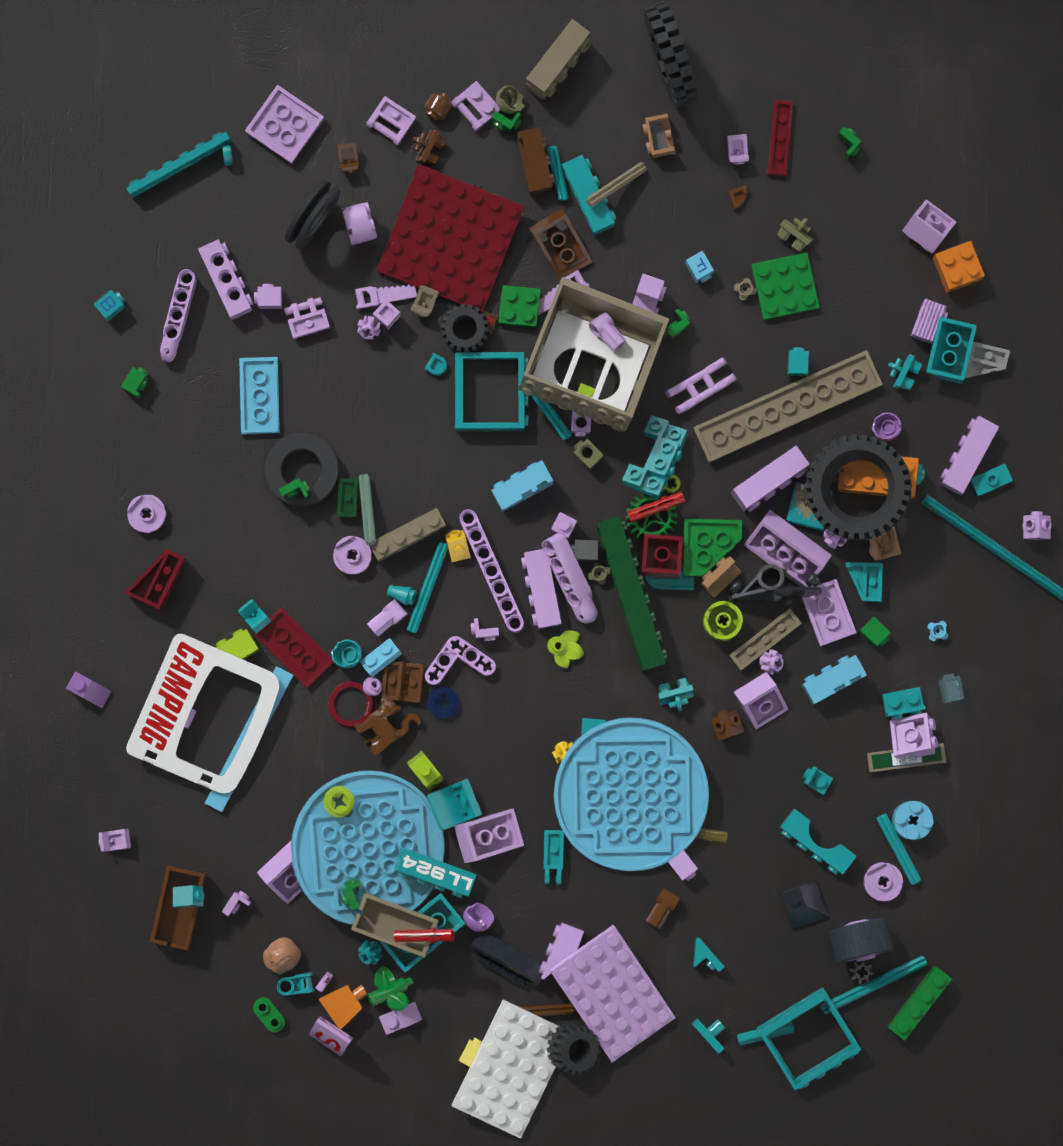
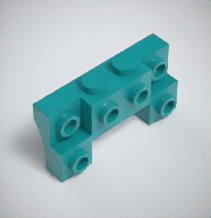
M651 415L644 430V435L656 440L645 467L641 468L629 464L622 482L624 486L636 489L651 498L660 500L668 479L674 475L676 461L679 462L681 459V450L688 433L685 429L670 425L667 420Z

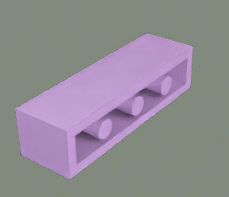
M978 416L976 420L972 418L967 427L970 431L967 436H962L958 444L961 447L958 453L954 452L949 462L952 464L949 469L945 468L940 477L942 479L940 485L962 495L999 426L981 416Z
M543 549L525 552L521 561L523 569H527L528 576L525 577L526 587L531 588L532 595H528L530 607L534 606L535 614H532L534 626L538 625V629L561 625L550 563Z

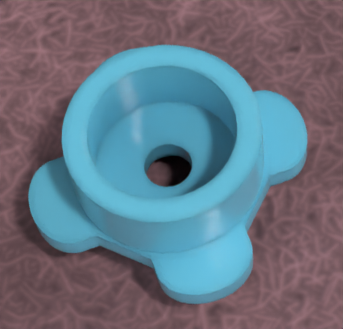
M940 621L939 623L934 624L931 622L928 624V629L930 630L929 639L931 641L947 639L946 622Z

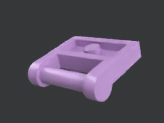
M477 81L451 102L454 108L457 107L473 125L472 128L475 131H478L490 121L495 111L498 113L501 111L496 102ZM465 99L481 115L482 118L480 120L463 104Z
M384 96L369 118L366 126L378 130L393 140V143L398 146L416 120V116ZM380 116L400 130L399 133L396 134L377 122L378 117Z

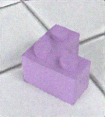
M642 274L633 305L658 314L659 308L656 307L658 300H663L667 288L663 286L664 281Z

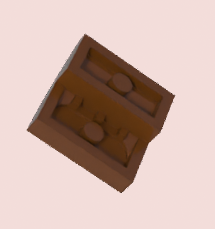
M392 661L384 668L381 699L387 697L394 701L422 703L426 665Z

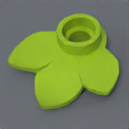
M564 631L560 637L555 636L548 641V650L554 655L558 666L568 668L570 660L580 659L584 656L583 649L576 643L580 636L578 632ZM557 642L560 644V648L558 650L555 648V644Z

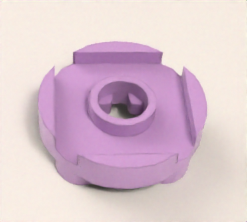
M141 495L130 502L128 506V520L137 531L149 534L157 531L165 522L167 513L164 504L157 497ZM144 509L146 511L149 509L151 510L150 518H142V516L144 515L142 511Z
M347 536L336 544L333 559L336 566L342 572L349 575L359 574L368 568L372 552L364 539ZM350 550L352 552L357 551L356 560L347 558Z
M876 863L864 875L865 890L869 896L876 900H892L901 891L903 884L902 874L897 867L889 863ZM881 876L888 878L886 887L883 885L879 886L878 884Z

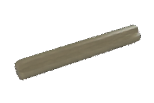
M642 162L638 163L586 199V203L590 207L595 206L647 170L646 166Z

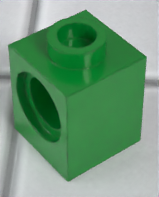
M872 617L859 631L874 647L878 645L882 647L890 639L888 635L891 633L875 617Z

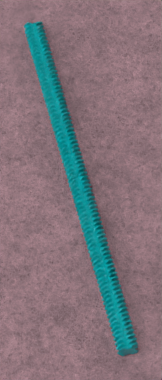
M926 495L921 504L924 503V505H928L927 508L934 509L933 512L937 513V515L940 514L939 516L943 517V519L946 518L947 522L949 521L953 526H957L959 530H963V533L965 532V534H969V537L975 538V541L981 542L980 545L987 546L986 549L993 550L992 553L995 552V554L999 555L998 557H1003L1004 561H1009L1012 567H1017L1016 569L1018 571L1021 570L1022 574H1026L1028 578H1032L1034 582H1038L1040 586H1044V589L1050 590V593L1056 594L1055 597L1058 596L1063 601V588L1059 587L1055 582L1053 583L1049 578L1047 579L1045 575L1043 576L1033 567L1031 568L1029 564L1027 565L1023 560L1021 561V559L1011 554L1007 549L1005 550L1001 545L999 546L990 537L984 535L980 530L978 531L974 526L972 527L970 523L968 524L964 519L962 520L958 515L956 516L954 512L952 513L948 508L946 509L942 504L940 505L936 500L934 501V499Z

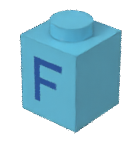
M703 251L686 260L685 264L696 283L699 281L704 283L712 278L711 274H713L714 270Z

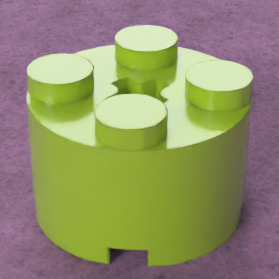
M726 601L712 604L703 617V627L706 633L712 639L718 641H726L736 636L743 622L742 613L739 608ZM720 616H722L723 619L727 618L725 626H723V624L718 623V621L720 620Z

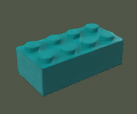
M442 893L418 911V913L439 920L436 929H453L455 932L465 924L464 920ZM437 941V943H431V944H430V947H429V949H428L427 954H429L433 949H435V948H436L438 945H440L443 941ZM380 942L404 973L424 958L388 943Z

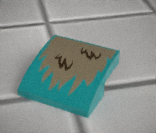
M795 482L786 522L823 531L824 526L815 518L808 505L805 484Z

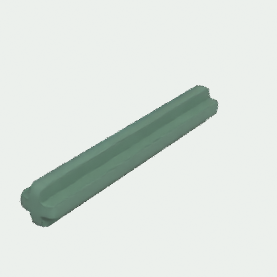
M368 474L359 476L364 538L367 545H374L376 543L370 477Z

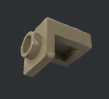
M421 285L411 310L420 317H429L439 291Z

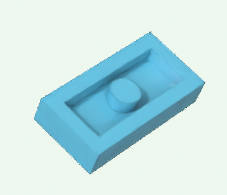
M389 638L359 662L368 674L373 677L402 653Z

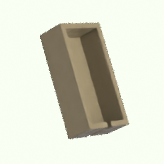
M572 19L527 76L526 88L542 100H545L546 97L550 98L556 91L557 83H562L567 77L568 69L570 67L574 68L577 64L580 53L584 54L590 47V32Z
M365 893L359 907L363 914L357 913L351 930L426 957L431 942H395L394 931L430 930L431 928H437L439 920ZM407 935L408 937H421V935Z

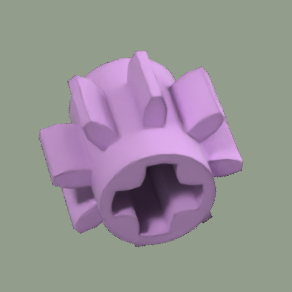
M365 316L364 320H359L357 326L359 328L357 333H360L363 339L373 340L374 335L379 336L381 322H378L375 317Z
M827 529L824 532V542L834 549L837 545L843 546L847 539L839 537Z
M771 649L769 653L764 652L760 657L761 669L772 675L774 671L779 672L783 667L782 655L778 654V651Z

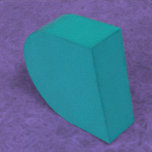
M223 145L225 166H232V148L230 145Z
M433 353L425 367V371L435 376H441L447 370V362L441 356Z

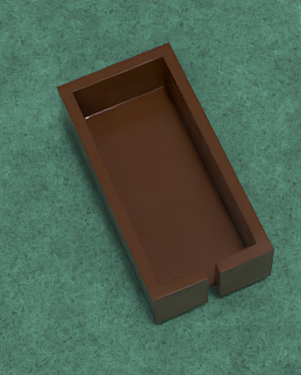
M174 866L166 867L150 938L151 943L168 946L170 942H173L171 947L190 950L199 907H173V887L194 885L203 887L204 890L206 873Z

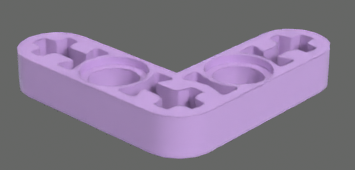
M453 636L446 642L427 669L425 680L430 685L439 684L457 658L484 676L492 675L496 665L491 658L458 636ZM452 641H459L461 648H464V645L468 647L464 650L462 656L459 655L461 650L458 648L452 649ZM468 651L476 653L477 658L475 661H468L466 659ZM443 655L448 656L450 659V663L447 666H442L439 663V658ZM480 656L484 658L481 660L484 664L491 663V671L487 670L484 672V667L481 664L478 667L475 666ZM435 664L440 669L445 670L443 673L441 671L438 672V680H429L430 676L428 674H433L437 669L433 667Z

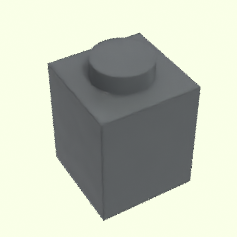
M575 540V545H571L577 561L598 560L597 540Z

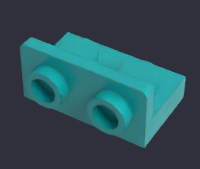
M920 687L882 694L886 717L891 716L892 720L903 718L902 714L910 713V716L922 714L921 710L926 709L923 704Z

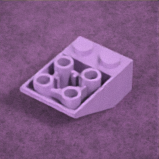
M562 922L560 926L556 925L553 936L556 937L553 944H549L546 955H549L547 962H542L539 973L543 974L541 976L542 979L551 974L550 968L578 949L584 933L583 930Z

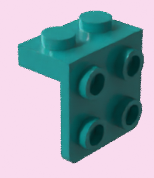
M468 779L427 795L440 830L448 829L482 815Z

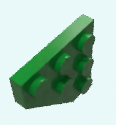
M684 519L683 577H703L742 539V520Z

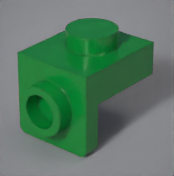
M495 111L492 116L493 125L501 131L505 129L512 133L513 129L517 130L522 123L521 113L517 112L511 121Z
M843 127L838 133V137L851 147L844 156L848 159L850 155L854 157L859 152L861 140L856 137L857 134L852 129Z
M354 878L344 882V886L340 887L343 894L341 900L345 908L348 907L350 910L359 908L352 889L362 885L360 880H355Z

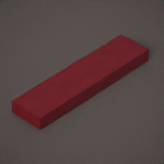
M774 100L767 175L786 177L793 101Z

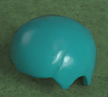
M349 639L338 642L331 651L332 660L339 667L345 669L353 668L361 660V647L355 641Z

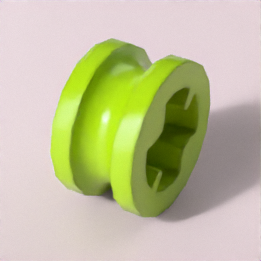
M675 475L669 478V480H675L676 488H668V483L664 488L669 493L676 492L680 487V480Z

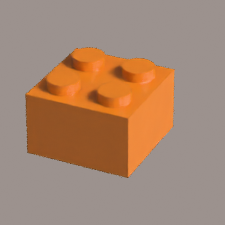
M971 241L939 252L933 257L946 293L978 282L985 276Z

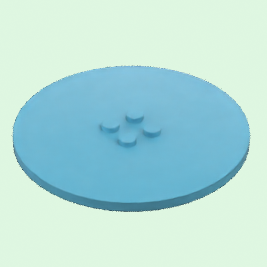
M643 718L610 720L584 733L573 743L563 757L554 785V803L557 818L569 841L579 852L593 862L621 871L652 869L669 862L680 852L687 849L698 835L704 823L709 802L706 772L694 748L685 738L670 727Z
M380 771L351 772L323 785L303 806L292 834V866L304 894L319 910L338 921L353 925L357 913L363 914V911L359 910V908L355 910H350L348 907L345 908L341 900L343 894L340 887L344 886L345 881L354 878L362 882L361 886L352 889L359 907L364 894L368 893L410 910H415L433 890L434 884L427 882L424 885L416 882V877L410 875L408 879L398 875L399 871L395 870L394 866L401 847L443 862L445 851L443 830H440L427 797L410 782L393 774ZM332 787H346L354 796V807L344 817L331 816L325 810L323 803L325 793ZM340 796L339 798L332 797V799L336 802L335 807H337L338 805L345 806V804H343V802L341 801L342 796Z

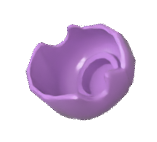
M892 413L880 414L874 419L872 426L875 436L882 441L896 439L902 428L900 419Z
M474 903L464 911L463 920L470 929L480 932L490 927L494 921V915L485 905Z

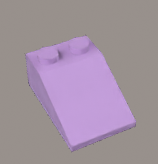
M514 808L454 826L464 863L474 862L524 846Z

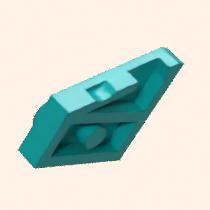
M846 562V567L863 602H882L883 563Z

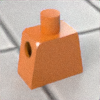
M346 985L321 997L319 1001L337 1027L342 1029L363 1008L359 1000L368 993L362 985L353 991L349 985Z

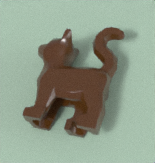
M387 697L381 700L380 708L371 713L362 724L358 722L354 724L358 733L369 729L375 732V738L365 740L374 756L384 751L390 743L405 736L409 732L411 721H414L417 725L421 724L420 717L417 714L410 713L402 720V728L396 730L390 724L387 717L396 714L401 710V707Z

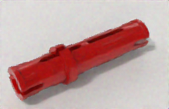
M680 491L668 497L663 496L660 500L627 511L631 523L660 511H668L671 507L685 503V499Z
M431 928L430 930H395L394 941L431 943L454 941V930ZM407 935H421V937H408Z

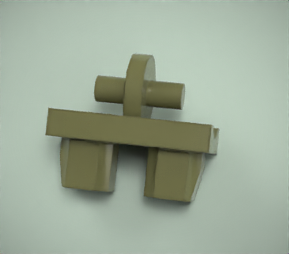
M795 218L793 223L798 227L787 219L781 223L782 227L778 232V236L786 241L790 234H793L797 239L792 246L798 251H801L813 240V238L801 230L803 229L807 233L810 231L811 228L806 225L807 218H804L802 222Z

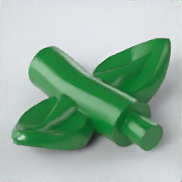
M381 965L374 978V984L378 990L367 994L369 1002L372 1006L387 1002L388 1007L394 1011L407 1008L409 999L403 992L408 990V986L413 984L412 978L396 980L393 972L388 967Z

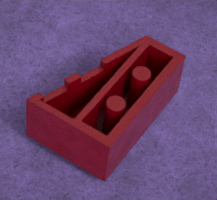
M166 549L124 593L161 611L187 559Z

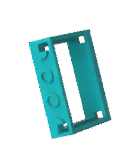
M455 352V430L524 431V426H528V414H524V407H528V396L524 395L520 390H518L519 423H463V360L518 359L519 388L524 375V369L528 365V358H524V352Z
M823 987L757 1027L758 1032L794 1090L807 1087L811 1080L822 1078L826 1071L831 1068L834 1070L840 1067L842 1061L847 1058H854L861 1050ZM822 1001H825L851 1044L794 1078L768 1035Z

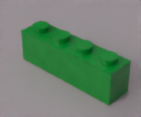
M933 966L887 1028L905 1041L952 978L938 967Z

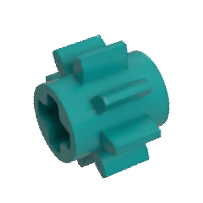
M366 940L358 949L360 952L359 958L364 964L372 963V965H375L383 957L380 954L382 948L375 941L369 943Z

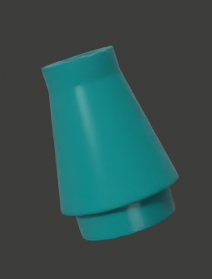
M390 585L387 590V596L396 599L406 606L408 604L413 605L417 595V591L413 590V587Z

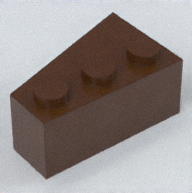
M540 127L517 132V142L530 195L552 191V185L555 184L553 173H549L548 166H551L549 155H545L544 148L547 147L545 138L541 136Z

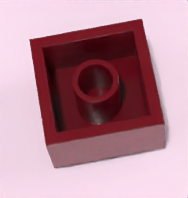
M644 534L641 575L645 577L680 579L683 537Z

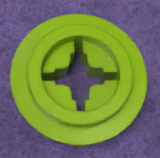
M343 786L330 788L325 793L323 800L325 810L334 817L348 815L354 807L352 792ZM340 796H342L341 801L343 802V804H345V806L338 805L337 807H335L336 802L332 799V797L339 798Z

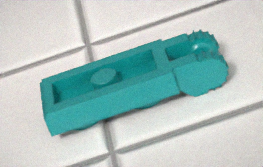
M544 830V884H549L550 882L549 869H557L556 883L561 885L564 845L563 830Z

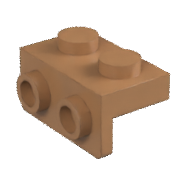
M892 527L888 533L885 532L882 536L869 540L870 555L875 561L902 554L895 527Z
M730 556L727 559L723 557L716 564L718 568L713 573L709 570L702 577L704 581L701 585L713 598L741 573V570L734 564L735 561Z

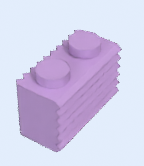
M924 299L910 337L933 344L939 317L947 318L948 312H945L947 306Z

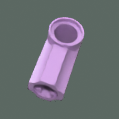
M605 312L588 325L591 332L595 336L601 337L613 352L621 348L626 342L623 335L615 328L612 318Z
M394 599L367 625L379 637L390 626L402 620L407 613Z

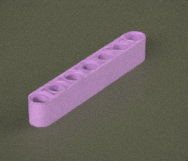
M464 510L460 514L462 528L506 627L510 632L518 633L524 625L522 616L477 515L472 510ZM466 514H471L474 520L472 523L466 524L463 521V517ZM473 532L481 533L482 537L479 541L471 539ZM481 549L489 551L487 558L482 559L479 557L478 553ZM490 566L497 569L496 575H487V568ZM495 585H504L505 591L497 594L494 591ZM505 601L512 603L513 608L510 611L502 609V604ZM518 619L521 625L519 628L513 629L509 625L510 621Z

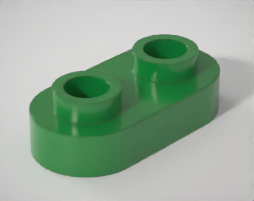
M266 997L257 999L253 1005L255 1014L269 1031H281L285 1026L283 1015L270 999ZM260 1004L266 1005L265 1011L260 1010ZM273 1019L278 1020V1026L272 1025L271 1022Z

